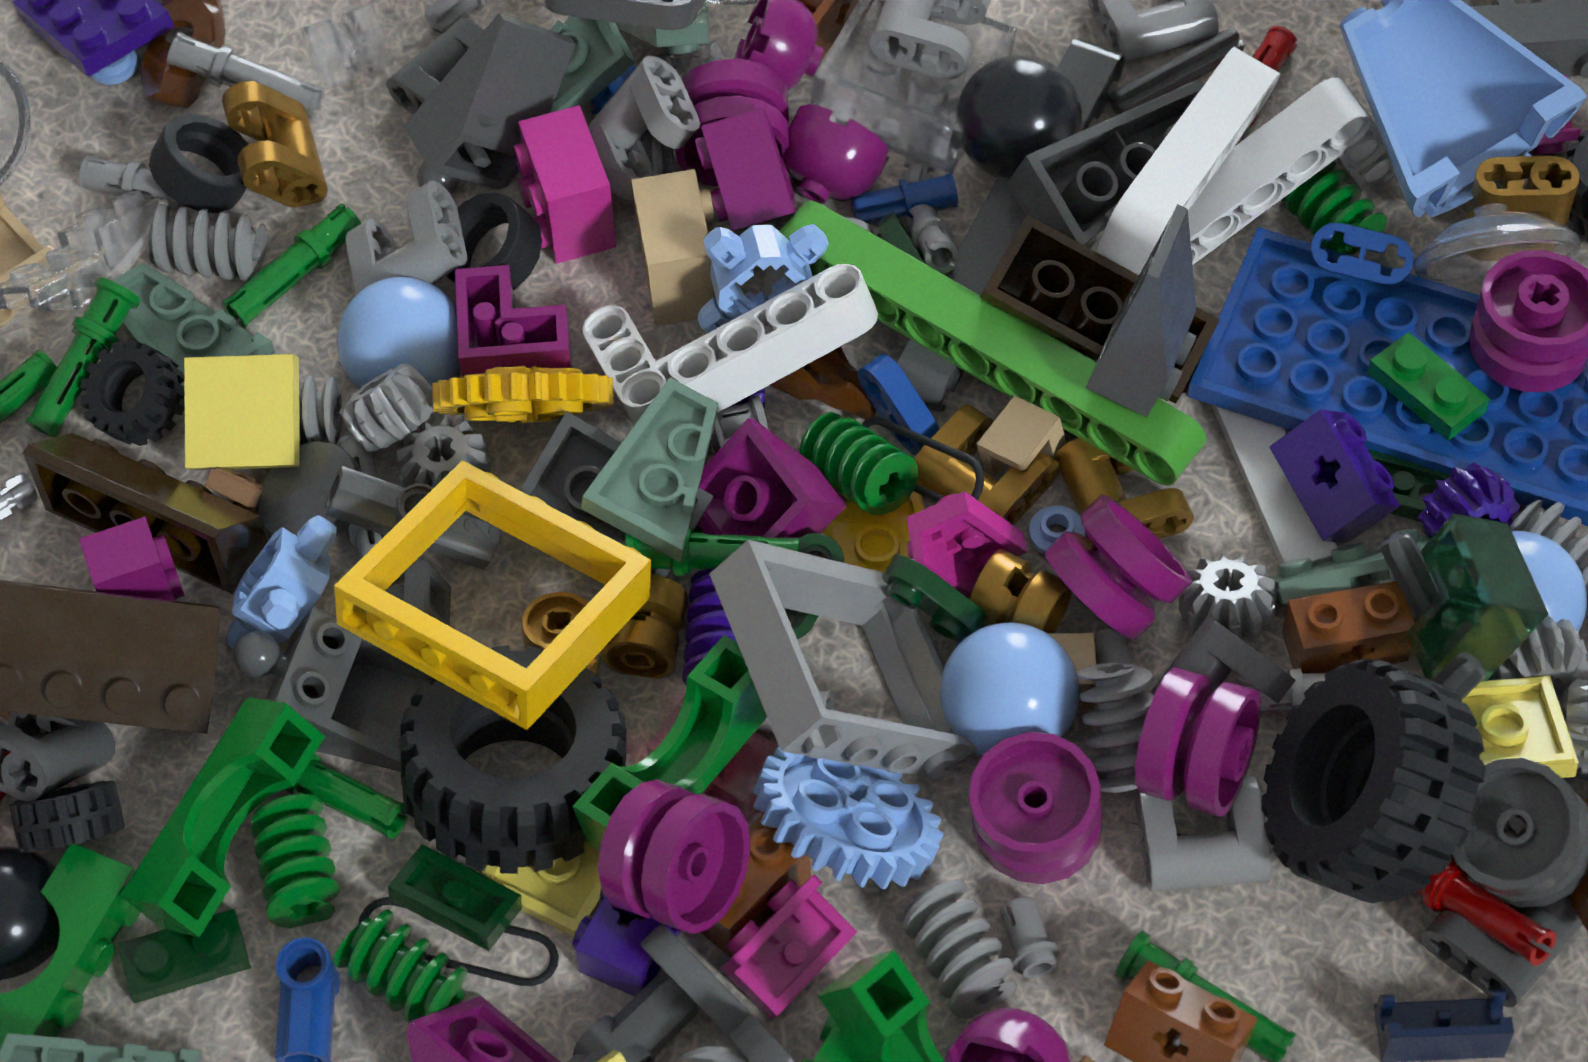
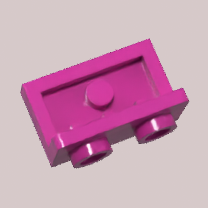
M965 491L959 494L947 495L941 498L937 504L907 517L910 541L907 543L909 558L930 569L968 599L971 597L973 588L980 575L979 573L982 572L988 560L998 549H1003L1016 556L1027 553L1024 533Z
M815 874L800 886L793 879L789 880L767 903L774 913L759 928L750 920L726 945L733 955L720 969L771 1020L780 1014L857 933L816 890L823 882Z

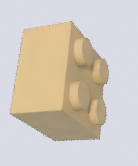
M695 169L631 179L639 242L655 326L697 320L700 309L710 299L716 297L710 277L711 259L707 255L703 242L705 236L714 229V211L710 190H699Z

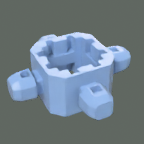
M815 224L803 226L789 236V241L772 225H752L740 236L726 228L716 227L705 236L703 242L707 255L711 259L710 277L716 297L710 299L699 311L697 318L701 328L706 333H709L813 277L809 264L816 262L826 252L829 245L824 232ZM770 265L775 270L782 266L784 274L790 278L787 279L783 276L771 286L772 293L768 296L763 291L759 292L756 296L750 291L743 295L742 288L739 286L754 276L753 268L759 266L763 271Z
M315 516L305 523L297 532V536L283 527L273 534L242 576L234 592L232 615L235 618L228 628L227 644L235 650L237 642L247 633L254 631L270 634L279 644L290 638L319 599L329 580L330 557L327 554L335 543L337 529L333 523L322 516Z

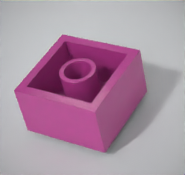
M580 105L518 121L521 143L513 145V150L521 176H524L518 178V184L526 209L533 208L536 216L534 219L540 226L543 240L541 249L550 246L555 263L558 264L616 248L610 184Z

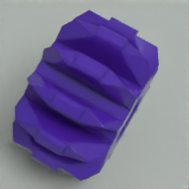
M1473 462L1465 470L1454 466L1449 478L1444 481L1436 480L1437 488L1434 493L1422 498L1427 508L1421 512L1418 519L1423 524L1424 533L1428 537L1459 542L1463 556L1469 548L1482 539L1493 534L1506 532L1513 523L1511 517L1518 512L1520 506L1516 502L1515 492L1509 487L1510 483L1498 472L1494 473L1489 468L1481 467Z

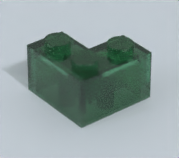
M1453 513L1420 551L1439 597L1409 629L1407 635L1425 679H1432L1458 653L1466 651L1473 657L1477 656L1483 663L1482 667L1486 672L1485 678L1482 681H1487L1549 613L1509 524Z

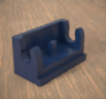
M1491 989L1488 997L1481 999L1395 1002L1394 994H1380L1378 1002L1374 1003V1013L1381 1062L1505 1057L1514 1035L1512 1017H1503V1004L1506 1002L1507 996L1506 990Z

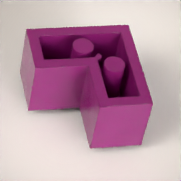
M766 107L701 126L704 137L695 139L704 170L714 168L719 187L711 191V196L720 222L729 220L731 229L734 231L796 211L798 208L784 159L780 157Z
M509 265L455 269L458 359L462 378L470 374H483L485 370L495 367L526 366V368L530 369L533 366L550 369L573 368L566 305L515 309Z
M146 517L79 538L93 585L97 592L172 601L185 596L165 536L163 534L153 538Z

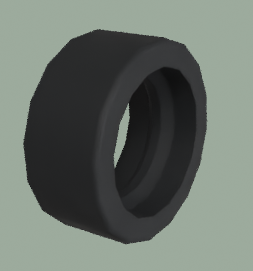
M184 114L173 117L163 128L150 153L149 168L158 186L166 195L179 204L196 211L207 209L209 213H220L232 209L247 189L243 183L237 159L241 150L249 144L240 133L222 121L206 115ZM180 151L192 152L207 158L217 165L225 176L214 175L199 169L190 163Z
M497 192L478 194L463 202L457 208L467 252V262L459 269L470 268L472 254L478 242L491 229L500 224L508 223L507 237L500 251L489 262L480 267L509 265L514 291L531 275L539 260L543 241L540 226L525 209L509 196ZM454 271L447 275V277L455 283Z

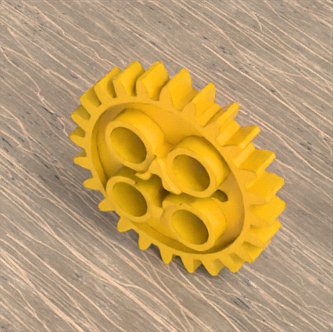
M526 366L495 367L485 370L483 374H470L463 376V378H450V380H438V382L432 383L433 412L464 415V419L467 421L509 423L520 421V424L552 422V420H558L560 416H564L566 411L573 415L583 414V411L606 409V407H612L614 404L613 378H609L608 375L583 374L582 370L577 368L550 369L533 366L530 369L526 368Z

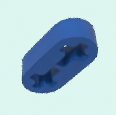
M1330 223L1321 227L1315 233L1311 243V252L1315 262L1322 269L1330 273L1380 285L1393 286L1402 283L1409 277L1413 269L1414 256L1411 247L1403 239L1393 235L1343 223ZM1335 233H1341L1344 235V244L1360 249L1359 257L1340 255L1337 263L1328 262V253L1320 249V245L1323 240L1332 241ZM1388 246H1395L1398 248V257L1405 260V265L1403 269L1394 268L1391 276L1382 275L1381 265L1377 262L1364 260L1367 251L1384 254Z
M880 354L858 370L859 383L880 417L929 438H932L938 432L939 426L904 371L891 357L886 354ZM890 430L892 435L913 456H916L924 446V444Z

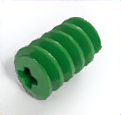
M1332 161L1280 200L1285 202L1286 208L1292 215L1298 216V221L1305 229L1311 230L1312 237L1321 227L1330 223H1343L1381 233L1387 224V218L1383 213L1372 214L1375 205L1369 198L1360 199L1362 191L1357 184L1347 185L1349 177L1344 170H1335V161ZM1335 233L1332 241L1323 240L1321 243L1325 248L1348 255L1360 252V249L1344 244V235L1341 233Z
M831 411L825 413L809 425L802 437L799 453L816 465L836 492L844 495L846 499L857 504L860 509L871 515H884L895 511L908 500L915 489L918 480V466L914 458L901 452L899 448L888 443L887 440L876 435L872 430L862 426L860 422L851 417L842 418L839 414Z
M312 794L287 795L267 802L256 809L250 822V829L253 838H255L254 850L259 859L257 867L263 880L261 886L262 893L267 901L265 907L268 920L277 927L290 929L328 920L335 913L334 905L329 903V901L337 897L340 889L338 882L330 878L336 869L333 860L327 858L332 849L329 839L323 837L327 831L325 819L319 816L323 810L321 798Z
M389 909L384 910L374 919L367 918L354 927L341 942L334 954L333 964L337 968L348 967V975L355 982L366 981V989L374 997L385 995V1004L392 1011L404 1009L403 1018L409 1024L413 1020L463 1002L465 990L462 986L468 970L461 966L449 976H446L444 970L449 961V955L445 952L439 953L429 962L425 960L431 942L425 937L420 939L411 948L406 944L413 930L407 923L401 925L393 933H390L388 929L394 914Z

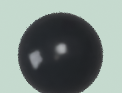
M1029 55L1005 56L981 67L964 86L956 109V129L963 150L978 168L995 178L998 176L1011 178L1027 155L1079 133L1082 128L1081 103L1070 79L1050 62Z
M0 846V980L23 975L41 965L56 951L60 937L58 916L41 894V890L56 867L35 852H19L18 847Z

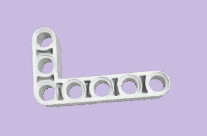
M1236 47L1231 48L1118 202L1109 218L1096 252L1139 275L1177 204L1188 210L1191 208L1265 105L1279 80L1280 73Z
M1330 78L1319 83L1234 146L1188 210L1193 265L1336 158L1340 160L1359 187L1364 191L1370 190L1368 185L1383 179L1386 183L1394 178L1395 172L1376 123L1342 79Z
M838 264L818 273L655 361L629 314L623 307L608 305L595 310L584 321L582 330L602 371L609 378H613V390L634 426L669 378L718 402V413L863 335L876 323L878 312L861 271L854 265Z

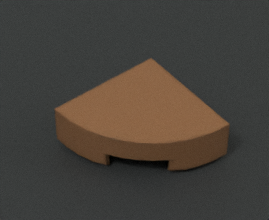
M216 467V469L211 468L205 483V487L251 508L258 506L263 492L262 485L258 484L254 477L242 471Z

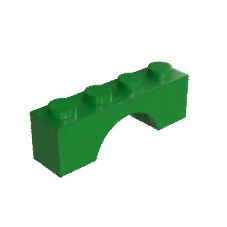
M723 635L687 676L686 692L681 710L671 730L660 745L649 756L634 765L621 767L610 763L573 805L585 838L590 846L600 851L601 841L611 815L623 797L640 783L660 780L682 787L695 793V795L702 794L765 721L767 715L738 643L735 640Z
M247 697L125 886L120 897L159 927L200 937L231 888L225 875L224 866L226 854L235 833L248 815L264 800L283 789L295 786L326 736L287 703Z
M69 845L41 890L42 896L52 906L58 916L60 924L58 947L51 962L34 980L13 991L0 993V1046L7 1033L57 1037L62 1027L69 1029L75 1024L83 1008V992L93 976L101 977L108 969L114 955L113 942L123 925L127 927L132 926L141 913L120 897V894L135 872L133 867L80 845Z
M895 950L861 959L817 995L862 1062H945L936 1049L927 1027L926 1011L930 1001Z

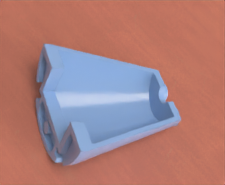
M1382 0L1383 8L1375 11L1373 8L1366 10L1365 7H1360L1347 15L1339 24L1406 204L1418 218L1425 212L1429 217L1440 215L1473 198L1472 186L1476 170L1482 162L1495 157L1531 156L1529 151L1537 147L1544 133L1548 138H1553L1574 116L1588 97L1579 86L1462 0Z

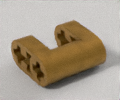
M254 81L237 83L228 88L223 94L222 104L229 126L235 131L258 141L244 147L238 154L237 161L244 185L256 193L292 208L322 202L327 196L328 187L305 106L289 96Z
M1557 156L1495 157L1482 162L1476 170L1472 186L1473 198L1480 207L1470 211L1464 218L1460 237L1463 247L1469 253L1483 258H1503L1516 252L1527 250L1556 252L1561 245L1579 184L1577 167L1569 160ZM1521 179H1528L1526 189H1523L1525 180ZM1492 180L1500 181L1502 188L1506 189H1497L1495 182ZM1509 225H1516L1514 239L1510 238L1511 229H1508ZM1478 227H1488V231L1494 234V237L1484 238L1483 232L1479 231Z
M966 404L957 410L931 439L973 456L978 450V441L992 425L993 419L974 406ZM926 445L922 447L914 458L918 466V480L916 484L943 496L959 494L964 491L969 495L972 494L976 482L972 466ZM1040 450L1027 469L1021 471L1011 467L999 481L983 472V491L978 501L1014 526L1053 484L1059 471V462Z
M1081 438L1068 442L1056 454L1055 459L1059 462V470L1080 517L1097 497L1103 494L1121 504L1159 539L1184 532L1194 520V515L1183 491L1178 488L1162 489L1127 499L1117 475L1135 470Z

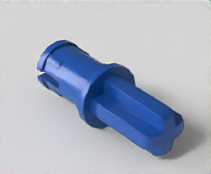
M947 173L944 176L906 183L905 179H900L898 182L899 186L862 193L859 196L852 197L851 201L854 218L870 224L879 221L892 211L898 217L908 216L913 220L909 210L921 204L929 205L935 210L951 206L957 207L958 194L952 173Z

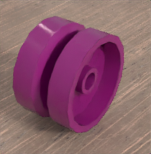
M722 59L699 65L681 78L700 121L699 129L682 148L675 149L677 164L683 171L695 169L698 182L713 187L719 186L714 168L704 170L698 154L695 139L704 137L701 126L762 107L767 109L780 157H783L785 162V152L790 147L789 99L787 84L776 71L759 62L744 59Z
M1547 250L1519 251L1501 258L1490 268L1484 279L1468 336L1471 355L1482 371L1501 385L1524 392H1550L1571 384L1584 371L1588 360V269L1568 256Z
M1100 494L1081 514L1082 526L1089 539L1079 533L1064 531L1045 551V557L1062 581L1099 618L1128 639L1136 640L1156 620L1154 606L1147 595L1158 601L1173 603L1192 583V579L1174 554L1139 519L1109 496Z
M1173 667L1164 676L1157 688L1142 728L1135 762V784L1138 792L1166 801H1173L1184 791L1189 808L1216 816H1224L1233 806L1243 786L1254 753L1261 719L1259 691L1223 682L1212 693L1208 676Z
M1026 732L1003 739L983 754L971 775L969 805L972 814V827L979 850L997 871L1017 881L1047 884L1067 879L1088 864L1100 843L1102 806L1101 785L1094 764L1076 744L1055 734Z
M660 780L640 783L623 797L611 815L604 832L598 862L601 890L611 905L649 919L653 918L655 921L691 934L709 930L725 916L741 889L748 868L750 852L748 823L738 807L725 801L703 794L695 795V793L682 787Z

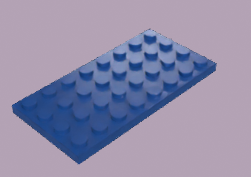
M1257 228L1218 317L1220 321L1191 379L1188 391L1189 398L1288 430L1294 429L1320 409L1346 412L1353 416L1364 429L1367 437L1364 444L1368 450H1374L1449 475L1454 466L1465 470L1467 466L1475 462L1481 467L1489 468L1494 473L1498 472L1510 483L1509 487L1515 492L1514 496L1518 504L1528 506L1537 500H1542L1541 507L1546 510L1555 503L1561 502L1565 505L1561 518L1570 520L1573 517H1579L1581 524L1588 526V360L1584 371L1571 384L1550 392H1524L1503 386L1486 375L1471 355L1468 336L1480 295L1412 274L1402 283L1388 286L1330 273L1322 269L1315 262L1311 252V243L1264 228ZM1320 246V249L1328 253V262L1337 263L1340 255H1348ZM1381 265V274L1391 276L1393 268ZM1407 332H1410L1490 398L1487 411L1449 441L1367 374L1370 360Z

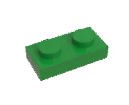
M1407 332L1372 358L1369 363L1367 374L1447 441L1487 411L1490 398L1410 332Z

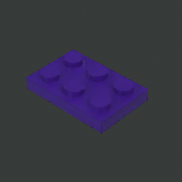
M156 0L12 1L19 17L87 77L92 76L174 27L168 10Z

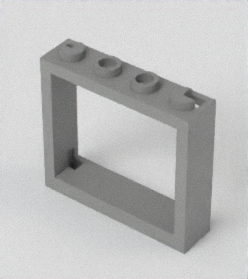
M747 540L710 573L716 592L782 752L937 780L955 772L953 767L977 749L965 736L957 735L946 721L940 701V684L944 668L918 609L905 607L886 593L889 585L882 578L883 572ZM784 608L862 625L904 724L826 709Z

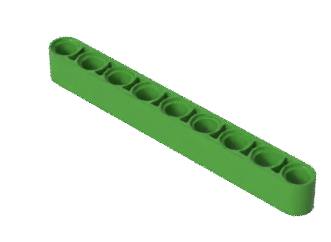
M807 200L778 230L790 241L789 236L803 226L815 224L824 232L829 245L826 252L816 262L809 264L812 276L838 264L856 266L861 271L877 308V320L1010 398H1013L1015 395L1059 416L1063 429L1156 483L1167 486L1174 484L1207 442L1203 428L1193 418L1159 398L1149 415L1145 417L1087 389L1086 385L1095 367V361L984 300L977 293L820 203Z

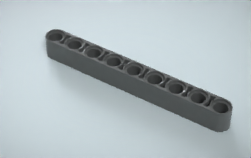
M1075 38L1069 45L1057 68L1070 79L1077 91L1082 108L1081 131L1089 128L1093 118H1100L1109 101L1110 93H1108L1111 84L1113 81L1118 83L1122 75L1125 55ZM997 177L958 249L959 261L952 260L955 268L945 273V276L978 295H981L1026 217L1007 185L1010 179L1008 177ZM909 339L897 362L923 402L939 410L946 408L947 405L942 404L948 391H955L965 372Z

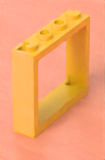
M462 460L334 585L337 625L528 730L649 600L651 559L643 556L635 548L624 546L594 530L589 524L577 521L548 506L540 498L529 496L501 481L494 474L484 472ZM465 511L605 585L527 668L385 591Z

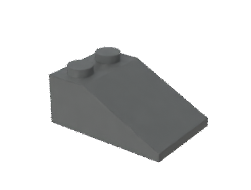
M1179 204L1175 207L1119 310L1086 385L1087 389L1145 417L1149 415L1158 397L1165 401L1170 399L1182 374V371L1175 368L1174 364L1183 365L1196 339V335L1188 332L1196 312L1187 208Z
M566 411L520 491L529 496L540 498L548 506L577 521L589 524L594 530L625 546V532L581 509L582 496L615 453L621 442ZM700 488L698 489L689 528H692L693 531L713 499V495ZM651 569V574L667 577L670 570Z

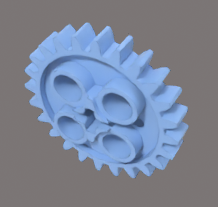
M777 747L774 756L767 757L753 789V793L758 796L754 803V808L765 812L760 821L761 824L778 828L773 837L775 842H791L794 845L791 852L792 857L797 858L804 855L813 859L811 865L814 871H818L824 866L832 868L833 876L837 881H841L845 873L850 874L859 887L864 888L868 878H872L881 889H886L891 879L901 887L906 886L910 877L919 880L924 870H928L931 866L943 837V832L937 829L941 822V817L929 813L934 803L931 800L916 798L921 787L918 784H903L900 781L903 773H893L866 766H853L849 763L821 758L814 759L810 756L782 752L780 747Z

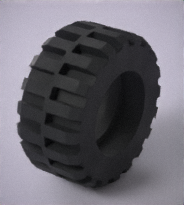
M509 645L492 648L495 652L525 668L543 652L542 648L526 646L525 651H510ZM585 667L531 727L526 730L431 677V684L424 682L411 697V706L404 711L400 724L399 750L403 802L407 814L414 818V827L429 842L436 839V850L447 857L455 860L460 855L465 858L466 866L485 871L487 865L500 867L501 874H518V868L533 866L534 872L550 869L553 867V860L562 857L566 863L584 853V843L587 840L573 805L610 763L626 767L627 729L625 717L619 712V702L613 692L606 686L601 688L602 679ZM509 740L528 741L542 745L562 758L556 765L541 773L518 778L490 775L474 768L465 761L468 756L484 746Z
M1365 659L1354 661L1326 673L1325 681L1314 682L1304 692L1305 699L1300 705H1294L1285 719L1288 723L1282 734L1277 733L1271 748L1275 750L1272 763L1266 764L1263 779L1267 783V793L1262 795V812L1268 818V821L1264 823V828L1276 856L1284 867L1290 868L1294 875L1363 902L1375 904L1382 901L1388 903L1407 897L1408 893L1412 894L1420 891L1430 884L1429 876L1442 873L1452 861L1449 855L1455 846L1463 845L1470 832L1465 828L1471 814H1477L1481 798L1477 796L1479 783L1484 782L1485 765L1480 760L1479 754L1485 750L1482 736L1479 730L1475 728L1478 724L1468 705L1462 702L1457 693L1447 687L1381 660Z

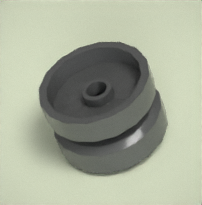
M1525 758L1498 759L1486 764L1484 782L1479 783L1477 796L1481 798L1476 815L1471 814L1465 828L1470 832L1463 845L1455 846L1451 852L1456 864L1491 895L1518 907L1547 906L1571 895L1588 876V807L1586 803L1565 780L1547 765ZM1527 827L1524 835L1520 837L1518 833Z

